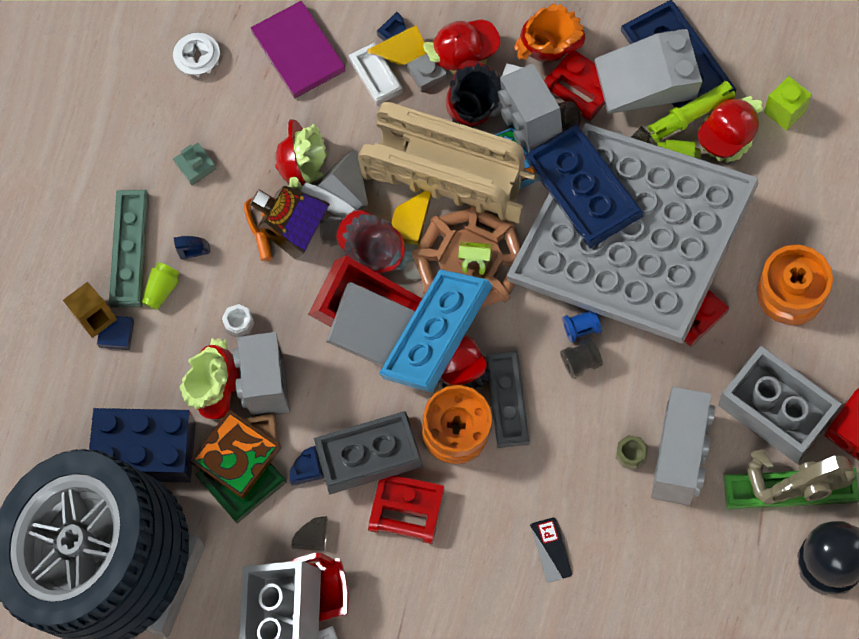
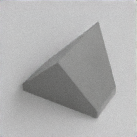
M352 150L337 162L315 186L336 195L355 210H363L368 206L358 161V152Z

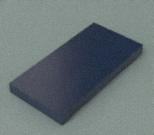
M669 0L621 26V32L629 44L657 33L687 29L702 79L697 98L721 85L724 81H728L732 86L729 92L734 91L736 93L735 86L673 0ZM693 100L672 103L674 108H681Z
M577 124L524 155L526 162L534 173L537 174L539 180L589 249L644 217L641 208Z

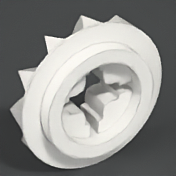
M192 33L184 36L177 42L173 50V60L177 69H180L186 76L191 74L198 78L200 74L205 72L210 74L211 69L218 65V59L221 55L215 39L204 33ZM196 47H198L202 55L198 63L192 57L195 54Z

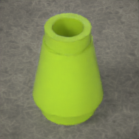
M158 262L155 268H151L142 303L155 310H159L160 306L180 282L178 280L180 272Z

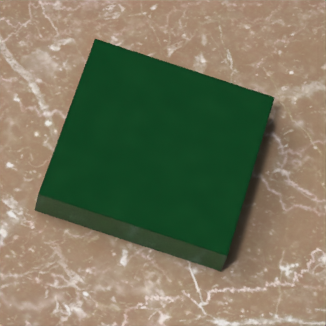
M270 463L244 499H241L203 471L199 470L195 474L236 524L287 483L286 479Z

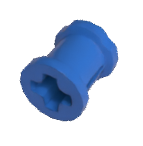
M587 310V312L572 317L568 315L562 317L563 326L570 343L576 342L579 337L591 333L597 335L602 332L599 318L595 312Z

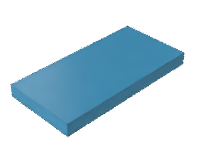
M440 269L380 370L379 374L381 377L388 381L432 393L493 285L487 279Z

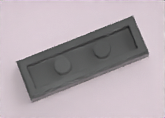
M517 351L486 354L487 367L491 371L489 387L497 448L529 445Z

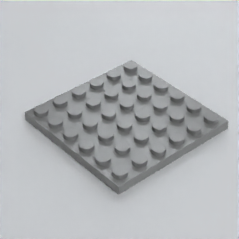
M585 123L582 132L641 208L644 217L589 249L549 193L507 274L508 282L683 344L759 184L758 177Z

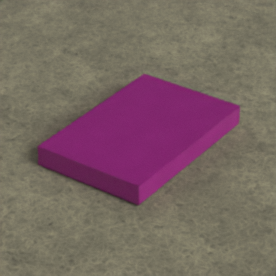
M302 0L251 27L253 36L294 99L346 71L341 59Z

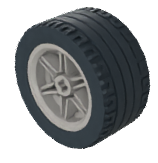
M75 449L70 452L66 451L56 454L42 461L17 482L6 496L0 508V602L18 621L62 639H130L138 636L161 617L174 600L184 579L189 558V529L181 505L178 504L177 498L163 483L102 451Z

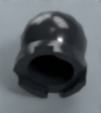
M830 521L818 525L809 533L798 551L797 558L800 577L810 589L821 595H837L849 592L859 583L858 527L845 521Z

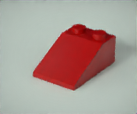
M346 255L334 261L308 315L331 327L346 286L350 282L413 311H416L422 298Z

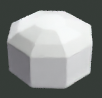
M240 304L228 307L222 317L227 333L236 337L249 334L254 325L250 309Z

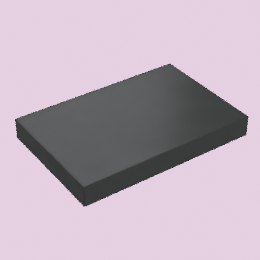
M406 411L314 438L329 495L423 467Z

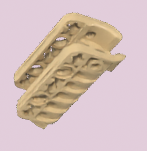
M381 103L377 112L376 123L377 127L382 130L381 144H365L358 155L364 179L371 180L373 178L377 181L389 182L393 185L404 183L410 185L411 191L418 192L422 189L431 192L433 198L440 199L444 196L453 199L454 204L457 206H462L465 203L475 206L476 211L483 214L487 210L498 214L500 220L520 223L523 205L515 202L522 179L525 177L537 181L538 176L524 170V150L518 143L395 103Z

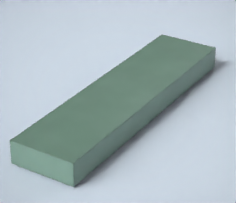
M116 190L109 291L110 307H142L149 195L147 190Z

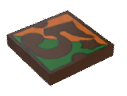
M229 410L190 462L238 497L244 499L282 447L279 443Z

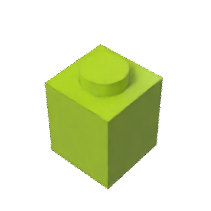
M788 76L768 95L764 113L787 131L807 111L812 94Z

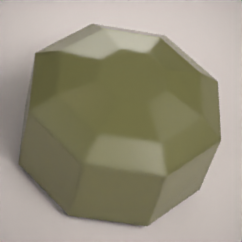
M628 435L618 442L616 459L624 468L637 469L646 462L648 446L641 437Z

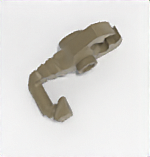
M763 449L752 452L751 457L753 461L749 463V468L747 469L755 496L765 504H772L778 501L783 502L787 499L791 500L805 496L806 501L820 500L829 496L833 490L850 486L856 478L850 460L847 457L832 456L820 462L810 461L800 465L799 472L792 474L791 477L785 478L781 483H777L772 488L767 489L761 469H763V466L769 469L774 466Z

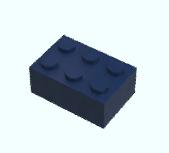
M93 408L89 451L97 450L114 456L159 482L191 483L192 463L190 460L193 457L196 421L190 410Z

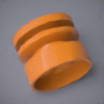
M462 385L447 386L435 392L426 403L422 423L423 442L429 453L439 461L452 465L467 463L478 457L486 447L492 424L491 409L485 398L473 388ZM453 424H459L460 431L457 435L453 434Z

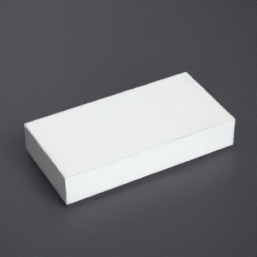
M374 42L350 54L349 60L378 106L402 94L403 88L386 60L368 53L367 49L376 45Z

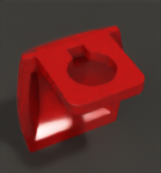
M314 553L292 559L291 562H320L317 564L308 563L321 569L319 622L347 615L349 603L348 585L341 559H333L323 553Z

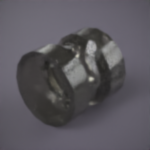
M590 337L581 340L577 347H567L560 351L563 364L573 379L582 376L588 368L595 370L603 366L600 352Z

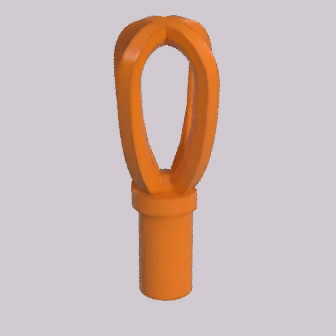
M250 198L244 203L245 215L257 241L261 261H269L273 259L269 238L262 232H259L254 224L250 213V202L253 198Z

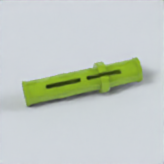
M724 81L721 85L683 107L671 109L669 115L648 125V131L654 132L651 134V137L658 143L661 139L677 130H685L688 128L689 123L715 109L723 101L734 99L735 92H729L732 86L728 81Z

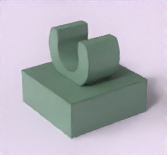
M199 143L193 146L189 145L181 151V154L173 158L176 166L191 186L216 170L215 164Z

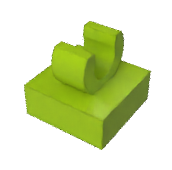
M461 241L458 258L464 259L462 263L463 273H467L468 264L475 261L480 265L479 274H484L487 267L486 261H490L492 256V244Z

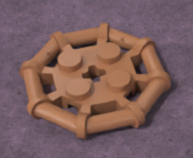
M475 206L444 216L432 217L430 219L431 224L417 249L412 251L411 256L412 260L416 263L424 286L423 293L426 294L434 280L428 262L438 261L441 270L487 279L493 285L491 288L493 291L489 292L481 308L501 301L506 303L511 299L510 293L515 284L508 282L507 274L502 284L495 277L502 265L510 266L511 268L521 249L515 231V223L500 220L499 217L486 211L483 214L476 211ZM469 221V225L465 226L464 230L456 232V230L451 231L449 229L450 226ZM477 221L496 230L490 233L477 227ZM439 234L442 235L444 240L439 249H431ZM505 238L511 254H502L498 241ZM461 241L492 244V256L490 261H486L487 267L484 274H479L480 265L477 262L468 264V272L463 273L462 263L464 259L458 258Z

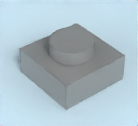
M427 54L407 63V70L421 92L447 79V73L444 68L437 65L436 62L430 61V57Z

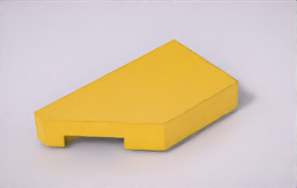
M417 25L367 49L369 54L390 60V62L400 66L427 54L423 46L425 42Z
M424 191L395 208L391 225L402 235L404 243L419 245L432 197L431 192Z

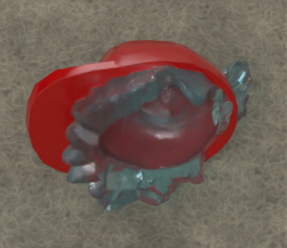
M353 210L341 221L336 238L339 246L344 250L345 256L347 255L376 273L404 270L406 264L413 260L412 252L405 250L402 235L390 222L387 223L385 219L380 220L376 215H372L364 210Z

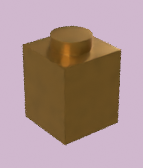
M86 282L62 300L91 338H94L117 320L106 302L89 282Z

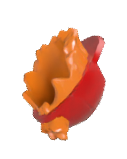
M552 3L547 8L539 9L534 16H530L529 20L525 22L520 37L516 41L514 49L518 51V59L526 60L528 57H531L540 62H553L563 57L566 53L581 48L585 43L584 27L579 23L581 19L575 17V11L568 12V9L561 4L556 5Z

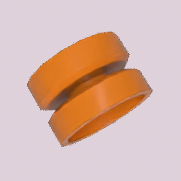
M800 244L787 245L774 251L765 261L758 281L756 292L759 305L770 318L786 325L804 324L814 319L822 310L831 291L833 283L831 266L825 257L815 249Z

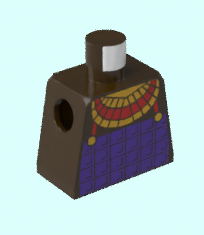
M282 186L274 197L258 189L250 202V206L264 213L258 229L294 259L304 254L330 203L288 186Z

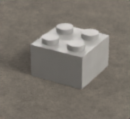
M534 64L500 77L501 91L498 92V96L504 107L501 109V115L507 126L512 125L516 131L513 134L516 143L522 148L525 147L529 153L562 133L560 107Z
M271 332L237 337L238 348L233 349L235 367H239L240 379H236V390L238 398H241L242 407L248 408L251 417L273 413L275 415L290 413L284 352L277 333Z

